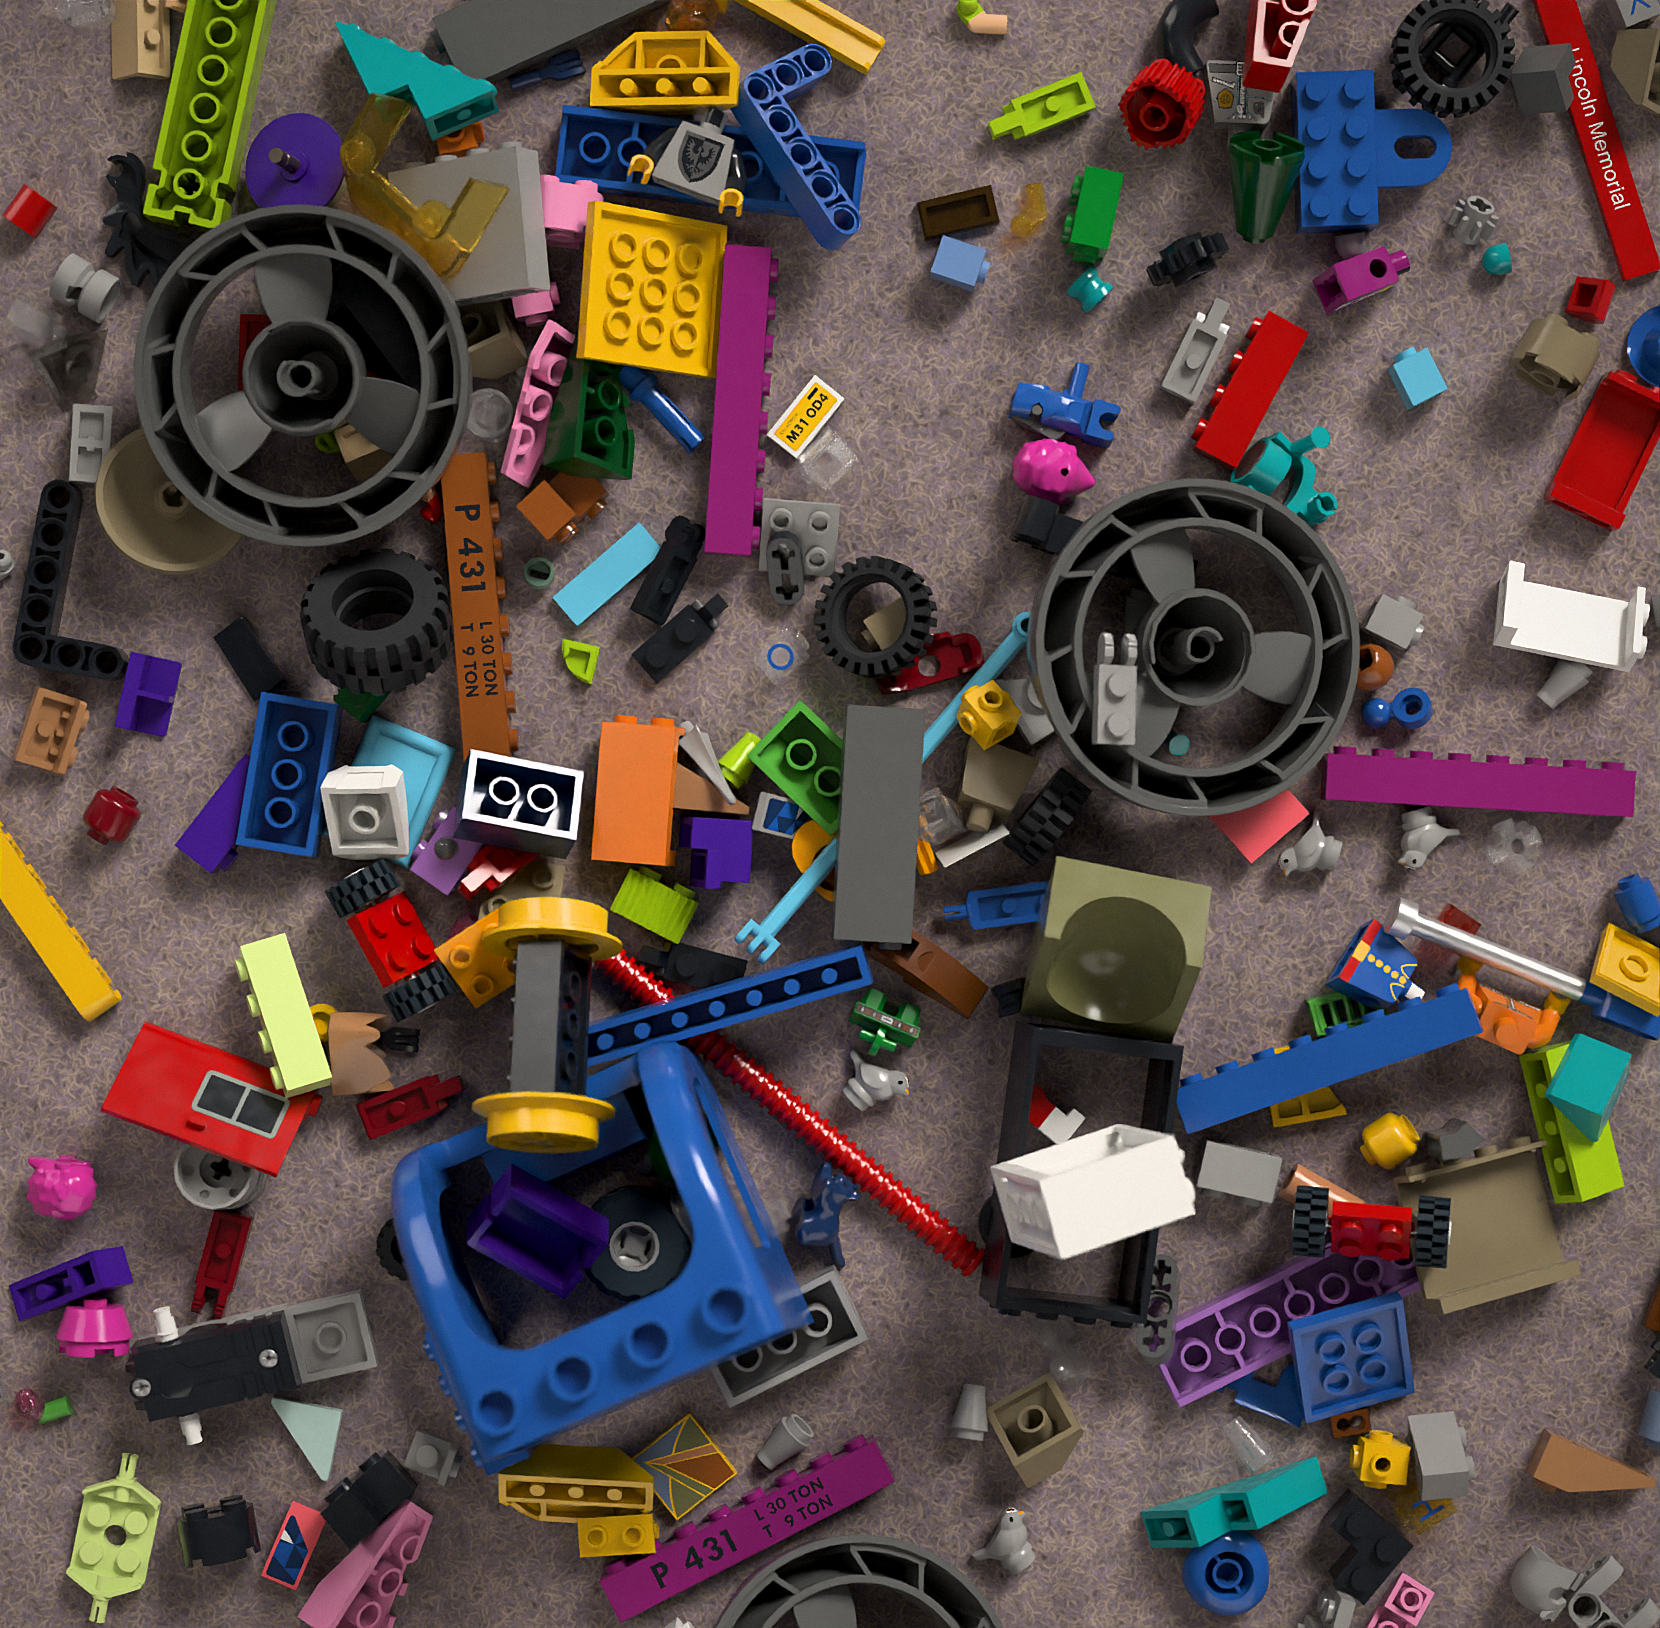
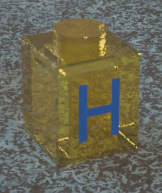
M1417 1480L1393 1495L1398 1503V1506L1393 1508L1397 1518L1405 1529L1412 1526L1418 1535L1458 1511L1450 1498L1422 1501Z

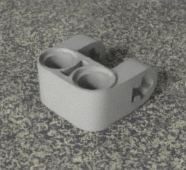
M1605 1553L1581 1572L1584 1574V1577L1576 1591H1572L1566 1596L1565 1600L1567 1603L1564 1611L1579 1628H1603L1608 1625H1612L1614 1628H1651L1660 1618V1609L1649 1596H1643L1633 1602L1618 1617L1609 1610L1598 1596L1621 1576L1624 1569L1611 1553ZM1580 1597H1589L1590 1602L1586 1610L1574 1612L1573 1606L1575 1601Z

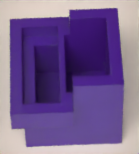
M680 816L678 847L692 848L689 886L720 889L721 881L750 883L753 821Z

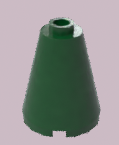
M1261 131L1239 132L1230 137L1228 155L1236 232L1242 235L1243 240L1246 242L1263 243L1265 239L1274 236L1305 159V145L1294 137L1274 132L1273 139L1260 138Z

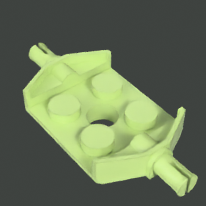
M122 1453L120 1470L116 1478L87 1486L82 1490L84 1499L70 1567L66 1570V1574L92 1594L93 1603L89 1620L92 1622L96 1619L97 1623L105 1622L108 1602L113 1597L139 1590L145 1585L161 1501L139 1484L137 1477H134L139 1458L136 1454ZM119 1525L125 1530L126 1541L124 1544L113 1545L108 1541L106 1531L109 1526Z

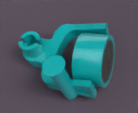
M1322 426L1315 427L1311 434L1292 443L1280 431L1269 437L1259 439L1243 454L1238 466L1231 474L1230 481L1232 483L1252 488L1268 496L1281 483L1290 466L1293 465L1295 480L1292 490L1283 504L1298 515L1310 527L1324 522L1329 516L1335 514L1333 510L1338 508V502L1332 493H1318L1312 488L1315 481L1316 468L1313 462L1303 455L1317 447L1324 449L1330 444V434Z

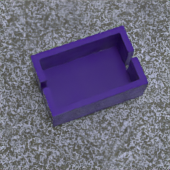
M511 1163L492 1187L491 1195L487 1194L469 1216L466 1244L565 1299L584 1276V1267L589 1269L609 1245V1219Z

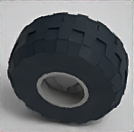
M630 1185L608 1192L591 1206L590 1209L609 1219V1245L589 1269L584 1267L586 1275L600 1291L621 1301H640L666 1289L682 1275L690 1261L693 1247L672 1213L669 1195L654 1187Z

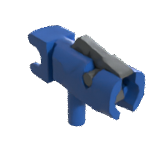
M1077 362L1074 366L1068 390L1064 389L1063 393L1052 391L1048 385L1019 382L1008 418L1046 439L1058 440L1065 434L1082 438V443L1106 449L1111 446L1114 435L1112 432L1103 429L1099 422L1116 421L1121 408L1116 404L1095 399L1094 402L1081 399L1090 366Z

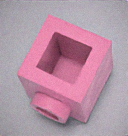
M556 281L550 282V291L511 298L516 320L518 323L525 322L526 327L546 324L548 317L556 315L554 305L561 304Z

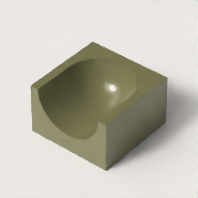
M1056 856L1032 935L1020 1013L1172 1043L1202 969L1212 887Z

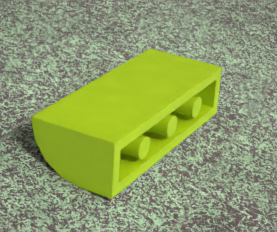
M1571 1040L1537 1048L1519 1055L1539 1140H1546L1547 1146L1541 1148L1555 1204L1584 1202L1625 1186L1609 1120L1598 1141L1591 1142L1544 1095Z

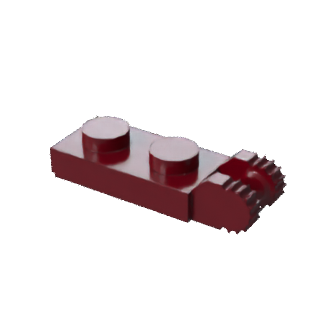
M216 1209L214 1211L195 1279L197 1286L191 1305V1312L201 1313L206 1303L208 1287L220 1290L218 1301L214 1307V1318H224L231 1293L235 1290L254 1217L230 1210Z

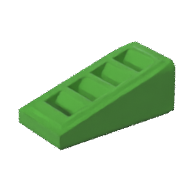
M1337 991L1304 999L1313 1033L1317 1038L1326 1036L1324 1029L1344 1022L1347 1023L1349 1029L1363 1024L1361 1016L1369 1014L1367 1006L1358 1002L1361 1016L1355 1017L1350 998ZM1341 999L1347 1020L1340 1021L1335 1002ZM1327 1003L1333 1022L1329 1025H1326L1321 1005ZM1387 1008L1384 1009L1385 1016L1389 1015Z

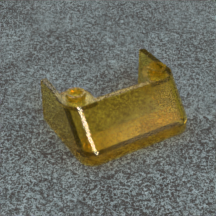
M372 92L340 147V161L349 199L370 221L392 231L409 243L428 261L440 277L452 278L463 268L509 193L510 188L505 184L469 177L451 208L444 202L437 200L426 201L418 208L375 170L412 109L413 104L408 100Z

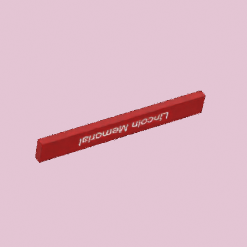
M1532 0L1546 44H1571L1576 65L1569 75L1574 99L1568 108V113L1622 282L1659 271L1660 261L1576 0Z

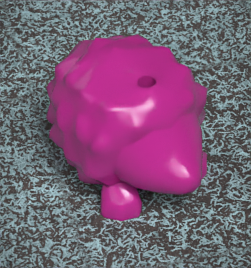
M1044 438L1041 441L1025 443L1012 461V478L1018 485L1019 490L1025 491L1026 495L1038 497L1060 506L1068 503L1071 497L1091 489L1095 484L1092 475L1077 455L1076 447L1058 440Z
M59 1155V1158L51 1160L50 1158L38 1156L28 1158V1164L35 1171L27 1181L29 1191L26 1199L32 1204L35 1213L67 1221L83 1216L92 1208V1203L97 1197L96 1189L98 1186L93 1177L92 1161L79 1160L76 1155Z

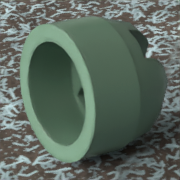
M535 557L525 564L524 579L531 588L543 590L552 584L555 576L554 567L548 559ZM530 572H534L538 575L549 577L547 580H542L529 575Z

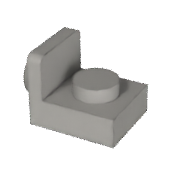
M418 1428L403 1467L438 1479L437 1484L445 1486L449 1476L456 1479L464 1458L457 1454L461 1444Z

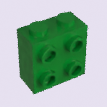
M1086 165L1082 176L1075 175L1068 205L1075 206L1074 213H1067L1060 239L1061 243L1067 244L1065 254L1073 255V262L1093 266L1095 265V260L1103 261L1109 248L1124 173Z

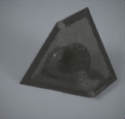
M108 329L63 336L28 352L29 357L62 412L73 409V404H84L98 398L95 388Z

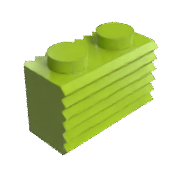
M641 865L639 871L630 868L610 910L679 944L700 902L693 899L696 892L677 882L673 888L659 882L662 875L644 865Z

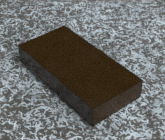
M991 185L916 203L925 241L942 238L943 235H955L1000 223Z

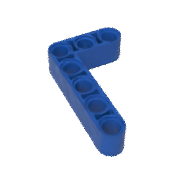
M812 43L748 74L739 84L738 106L730 109L815 240L821 247L827 250H837L860 229L861 216L787 104L810 92L832 67V58L829 52L819 44Z

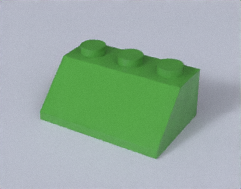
M799 700L752 749L747 757L830 836L837 830L842 739Z

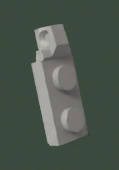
M1216 297L1207 315L1198 312L1195 319H1192L1159 387L1160 390L1191 405L1195 404L1228 336L1226 333L1230 326L1222 323V320L1230 303Z

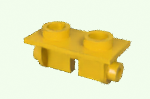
M653 1513L577 1518L580 1558L656 1553L655 1539L659 1538L658 1523H654Z

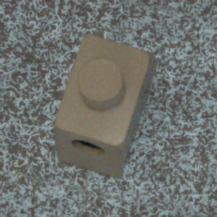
M971 736L964 751L956 800L959 806L971 810L966 827L974 832L986 834L988 833L992 818L1007 821L1038 767L1040 759L999 744H995L984 751Z

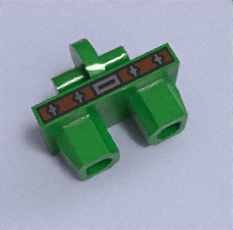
M869 988L861 1002L857 1001L848 1019V1022L862 1027L858 1038L871 1043L868 1054L875 1057L880 1047L894 1053L897 1043L911 1048L921 1028L917 1027L921 1009L902 1002L896 1017L882 1012L888 996L876 989Z

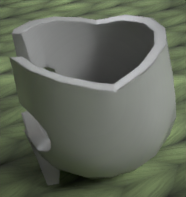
M1531 1545L1511 1572L1510 1588L1514 1598L1524 1608L1540 1615L1539 1618L1542 1621L1548 1619L1553 1623L1566 1606V1596L1570 1592L1576 1591L1584 1574L1559 1566L1540 1548Z

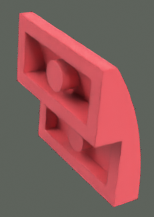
M1286 789L1275 797L1251 808L1208 817L1222 834L1231 841L1249 864H1252L1310 813Z

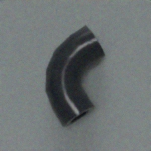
M1172 0L1166 6L1156 30L1155 49L1159 59H1167L1171 62L1172 66L1177 63L1180 69L1186 67L1185 72L1191 71L1193 73L1192 76L1205 68L1195 50L1193 39L1196 30L1202 24L1219 15L1216 0Z

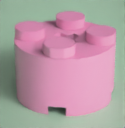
M540 175L546 246L580 249V243L585 242L587 204L595 200L603 202L604 199L597 192L598 184L587 180H577L575 184L559 182L560 179L558 177Z

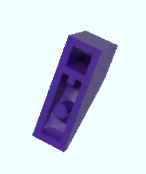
M245 754L175 844L177 848L211 874L218 873L220 869L226 872L239 856V853L235 851L239 846L236 845L251 754Z
M120 1246L88 1252L10 1284L9 1288L18 1320L21 1322L65 1308L68 1305L83 1302L84 1298L107 1294L132 1284L133 1279L124 1248Z

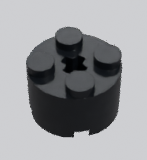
M234 1495L220 1499V1506L205 1508L204 1503L182 1507V1516L176 1519L184 1566L192 1568V1560L202 1559L203 1567L236 1561L247 1557L246 1549L252 1548L255 1554L260 1552L261 1546L253 1503L246 1502L242 1495Z

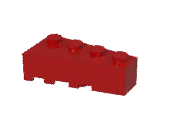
M1250 0L1242 87L1280 93L1318 0Z

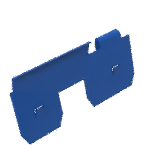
M1291 1364L1282 1371L1276 1387L1252 1379L1255 1372L1253 1371L1215 1390L1223 1393L1225 1388L1228 1387L1238 1391L1234 1403L1300 1428L1303 1418L1300 1412L1294 1366Z

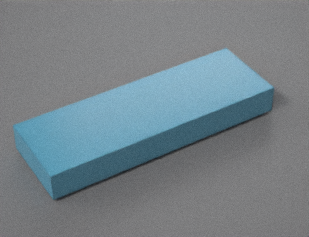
M638 523L552 598L579 627L651 565L661 547L646 529Z

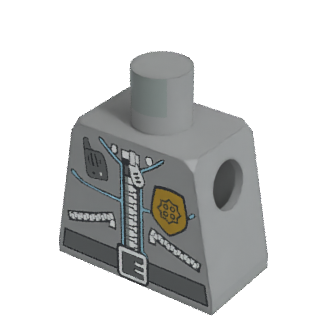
M1207 60L1204 65L1203 76L1211 129L1228 130V150L1232 135L1239 132L1251 130L1264 131L1270 120L1275 92L1242 87L1244 61Z

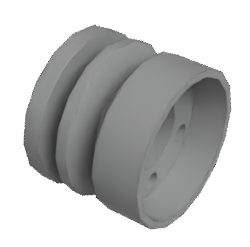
M183 1143L179 1148L174 1162L175 1182L182 1195L196 1206L213 1210L241 1208L253 1201L263 1189L267 1176L266 1173ZM229 1161L228 1168L232 1170L230 1176L221 1177L222 1171L217 1168L218 1164Z

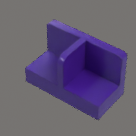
M131 652L114 727L165 737L168 732L182 664L176 661Z

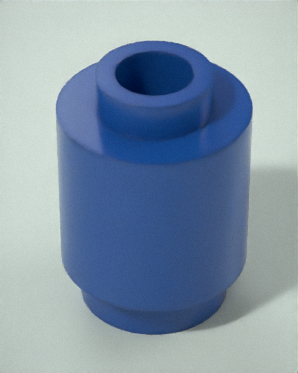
M1636 873L1617 882L1619 888L1614 890L1613 894L1627 925L1633 926L1635 933L1646 932L1659 926L1660 901L1649 877L1640 878L1639 874Z

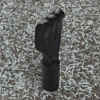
M391 1027L386 1032H380V1038L375 1042L384 1043L391 1050L418 1052L419 1046L417 1044L419 1043L420 1029Z

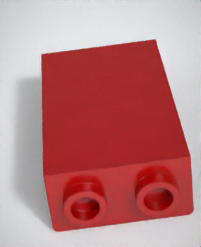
M1616 369L1615 372L1609 371L1602 375L1543 497L1544 500L1610 532L1620 529L1626 517L1623 512L1660 438V388L1651 386L1650 389L1636 383L1637 377L1620 369Z

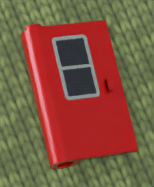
M145 1022L101 1107V1112L277 1177L302 1121L305 1122L309 1115L316 1117L322 1104L323 1096L318 1094L319 1089H315L285 1099L283 1089H275L269 1067L153 1023Z

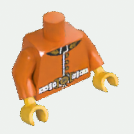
M1461 955L1456 963L1458 970L1462 973L1458 977L1457 985L1459 990L1469 989L1484 1032L1475 1036L1518 1055H1523L1526 1047L1532 1049L1546 1046L1550 1042L1559 1023L1560 1015L1566 1011L1572 999L1569 997L1562 999L1554 991L1550 990L1544 1001L1546 1009L1543 1010L1534 1004L1479 981L1474 975L1483 967L1484 963Z

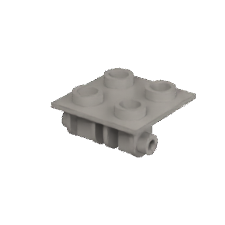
M764 498L759 571L768 572L766 551L770 537L776 532L789 531L800 540L804 574L829 577L835 571L840 504ZM781 543L776 551L781 553L782 563H788L789 551L791 550L787 549L785 543Z

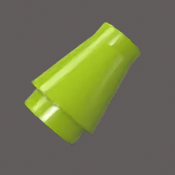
M746 731L743 737L718 760L728 786L735 790H739L742 784L747 785L755 763L747 755L761 741L759 737L749 731Z

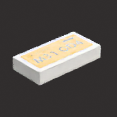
M814 375L768 432L767 436L795 459H798L844 402L845 398Z

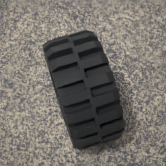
M381 548V552H371V549L360 550L359 555L352 557L350 554H347L338 559L339 563L335 565L330 563L320 571L321 576H315L307 586L308 591L304 593L300 603V620L311 663L315 665L316 671L323 678L330 679V683L344 690L345 687H349V691L355 694L363 695L364 691L372 692L373 696L384 695L385 691L395 690V693L405 691L406 686L412 683L416 686L426 680L427 673L433 674L442 665L441 659L445 660L452 648L451 642L454 639V627L447 588L444 587L440 574L432 570L430 564L420 558L416 561L414 555L404 551L396 554L392 549ZM393 613L404 616L397 623L379 630L364 631L351 628L357 621L374 614Z

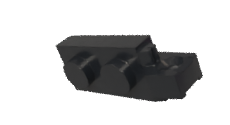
M718 593L705 605H702L698 600L694 601L691 605L688 604L631 655L657 684L714 634L713 631L720 626L714 618L726 609L728 604Z
M664 941L662 950L643 945L639 956V961L657 965L656 975L663 976L667 980L702 989L744 977L748 962L745 959L711 950Z

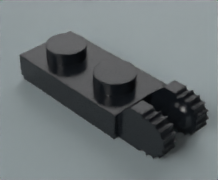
M683 515L672 518L670 526L665 531L666 541L663 542L630 610L661 626L665 624L698 560L696 557L703 545L702 542L705 541L706 531L703 526L695 523L692 525L690 520Z

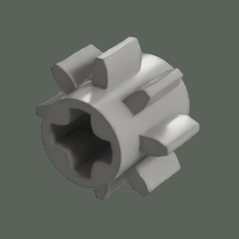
M1471 196L1467 199V202L1460 199L1457 201L1448 224L1454 225L1452 232L1459 241L1474 245L1481 238L1489 241L1499 221V217L1492 215L1494 206L1491 202L1479 196Z

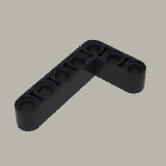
M61 479L52 480L43 487L40 496L14 635L13 653L20 663L28 666L117 681L126 675L129 662L128 655L122 649L110 645L58 636L83 505V496L80 489L75 485ZM67 488L70 493V501L65 507L58 508L54 500L55 495L59 490ZM60 526L63 531V539L58 545L51 546L47 535L53 527ZM53 564L56 569L55 579L45 584L40 577L41 570L45 565ZM45 601L49 607V614L45 620L38 622L33 615V610L39 602ZM38 639L42 645V652L38 658L32 660L28 657L26 648L31 640ZM76 646L80 652V659L74 666L69 667L65 663L64 653L69 647ZM113 653L117 657L118 665L112 673L107 674L102 668V659L106 654Z
M1026 495L1020 504L1009 539L1016 543L1018 541L1032 545L1031 548L1052 555L1054 553L1060 554L1070 537L1084 522L1058 513L1059 505ZM1129 549L1106 572L1123 579L1128 577L1142 582L1133 564ZM1193 559L1195 576L1199 562Z

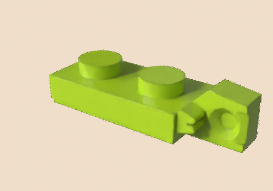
M1079 72L1012 99L1010 104L1002 107L1004 115L989 121L987 128L992 140L1012 133L1014 140L1023 137L1025 139L1092 112L1096 106L1083 74Z

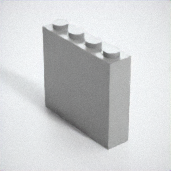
M521 142L498 144L499 150L489 151L486 148L470 149L466 151V157L461 158L455 155L437 156L434 158L435 163L427 165L425 162H409L403 164V170L388 173L394 233L409 243L428 261L443 280L457 307L550 291L538 151L523 148Z

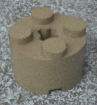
M1548 313L1545 319H1533L1530 322L1508 364L1510 368L1516 365L1519 368L1516 376L1541 392L1553 396L1557 390L1566 393L1563 399L1573 400L1579 396L1600 357L1598 349L1601 341L1592 334L1586 332L1579 333L1568 327V322L1563 317L1554 313Z

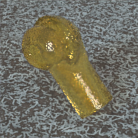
M1032 183L1024 186L1027 206L1018 216H1014L1010 222L1012 232L1021 238L1033 235L1047 219L1048 214L1043 183Z

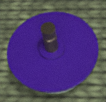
M292 113L273 120L256 136L246 159V182L252 198L260 208L304 204L332 208L340 200L346 189L349 178V165L342 141L331 125L311 114Z

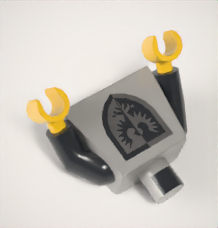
M707 107L700 126L683 121L679 128H669L653 140L641 155L634 156L630 162L627 175L630 176L633 171L642 172L644 175L641 184L646 185L648 183L652 170H654L652 177L655 183L719 206V213L721 214L725 206H734L737 217L742 214L743 195L748 180L743 155L735 149L733 139L721 135L728 115L720 110Z

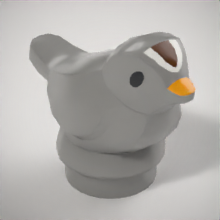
M1430 806L1402 814L1403 824L1401 827L1405 833L1400 840V847L1403 853L1398 860V864L1403 865L1408 870L1421 868L1426 862L1427 856L1445 838L1460 835L1459 829H1447L1436 823V814L1433 815Z
M1313 811L1310 828L1291 847L1286 848L1279 854L1278 865L1286 877L1293 871L1309 872L1316 867L1321 871L1325 869L1334 871L1343 842L1334 840L1333 836H1324L1320 827V812Z
M855 1048L849 1052L855 1064L856 1075L848 1080V1085L843 1089V1092L861 1111L864 1112L869 1106L873 1107L877 1100L886 1101L895 1094L909 1095V1078L904 1072L887 1070L871 1065L863 1060Z
M1013 1507L1005 1509L999 1517L998 1527L990 1542L985 1547L973 1552V1559L975 1561L987 1558L1001 1560V1566L1004 1569H1008L1012 1575L1027 1568L1034 1561L1036 1555L1031 1550L1032 1545L1026 1541L1028 1533L1026 1526L1023 1524L1025 1511H1019Z

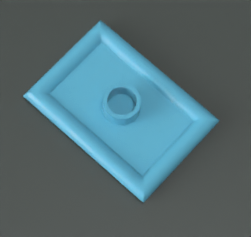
M372 714L351 767L388 766L392 764L403 771L408 809L409 855L398 860L387 861L408 869L411 863L410 856L418 846L457 749ZM326 826L323 835L329 837L328 827Z

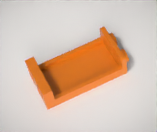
M615 715L614 722H601L591 860L676 866L677 851L670 850L678 743L679 736H685V728L674 727V719L651 718V725L637 724L638 717Z

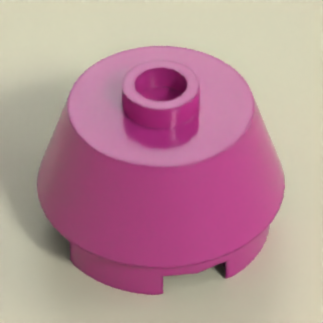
M88 1297L83 1299V1303L68 1305L55 1336L59 1340V1353H65V1356L95 1357V1355L108 1354L110 1350H113L114 1356L126 1355L130 1353V1339L134 1337L124 1306L107 1303V1298Z

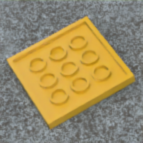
M596 200L588 202L577 358L704 379L716 378L724 256L728 226Z

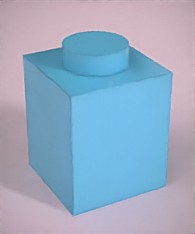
M1413 346L1395 355L1393 359L1396 363L1387 369L1407 410L1448 389L1428 348L1416 352Z

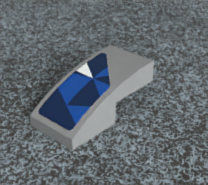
M761 792L752 829L794 839L795 833L800 827L813 819L792 799Z

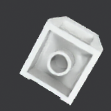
M391 764L388 766L355 767L345 765L328 772L320 789L333 856L351 860H382L385 858L387 860H398L408 856V809L403 771Z

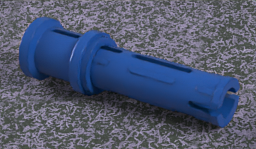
M624 366L622 371L619 372L621 384L630 392L629 398L636 403L640 401L688 454L694 451L702 443L701 441L706 439V436L691 423L686 415L657 386L659 382L654 374L649 375L642 368Z

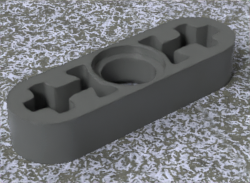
M1158 1254L1155 1257L1149 1307L1157 1301H1163L1169 1305L1168 1312L1159 1318L1151 1317L1148 1314L1147 1323H1138L1137 1349L1142 1359L1151 1365L1166 1363L1172 1357L1175 1345L1181 1275L1174 1259L1165 1254ZM1165 1267L1169 1274H1165L1163 1277L1164 1290H1159V1282L1155 1274H1159L1161 1268ZM1152 1328L1158 1329V1337L1162 1345L1157 1347L1156 1352H1151L1149 1346H1147L1154 1343L1155 1333Z

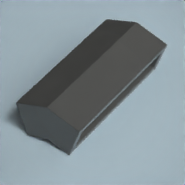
M1451 1118L1441 1129L1425 1131L1428 1155L1441 1160L1467 1157L1484 1140L1467 1122Z

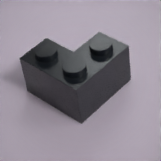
M389 1450L381 1457L377 1452L373 1453L359 1465L362 1471L360 1475L352 1481L346 1476L324 1498L327 1504L320 1515L349 1549L380 1525L383 1518L410 1496L418 1486L416 1481Z
M1347 1488L1323 1517L1332 1529L1350 1543V1546L1328 1572L1334 1581L1365 1605L1412 1549L1413 1545L1406 1536Z

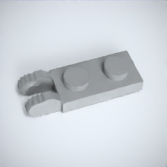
M1102 633L1097 645V665H1094L1093 744L1135 745L1137 666H1134L1137 659L1136 637L1134 634L1123 635L1120 665H1111L1114 656L1113 636L1110 633Z

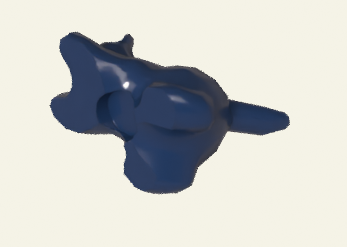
M822 1162L812 1183V1198L806 1200L800 1197L794 1205L795 1235L797 1241L802 1246L809 1244L821 1248L829 1246L831 1259L838 1267L843 1268L846 1264L838 1237L840 1210L846 1202L859 1200L860 1195L855 1192L858 1189V1185L852 1184L843 1173L831 1175V1165L828 1162Z

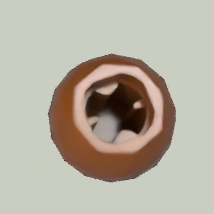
M1363 643L1360 645V661L1356 687L1364 691H1377L1387 685L1392 678L1394 662L1386 648L1375 643Z

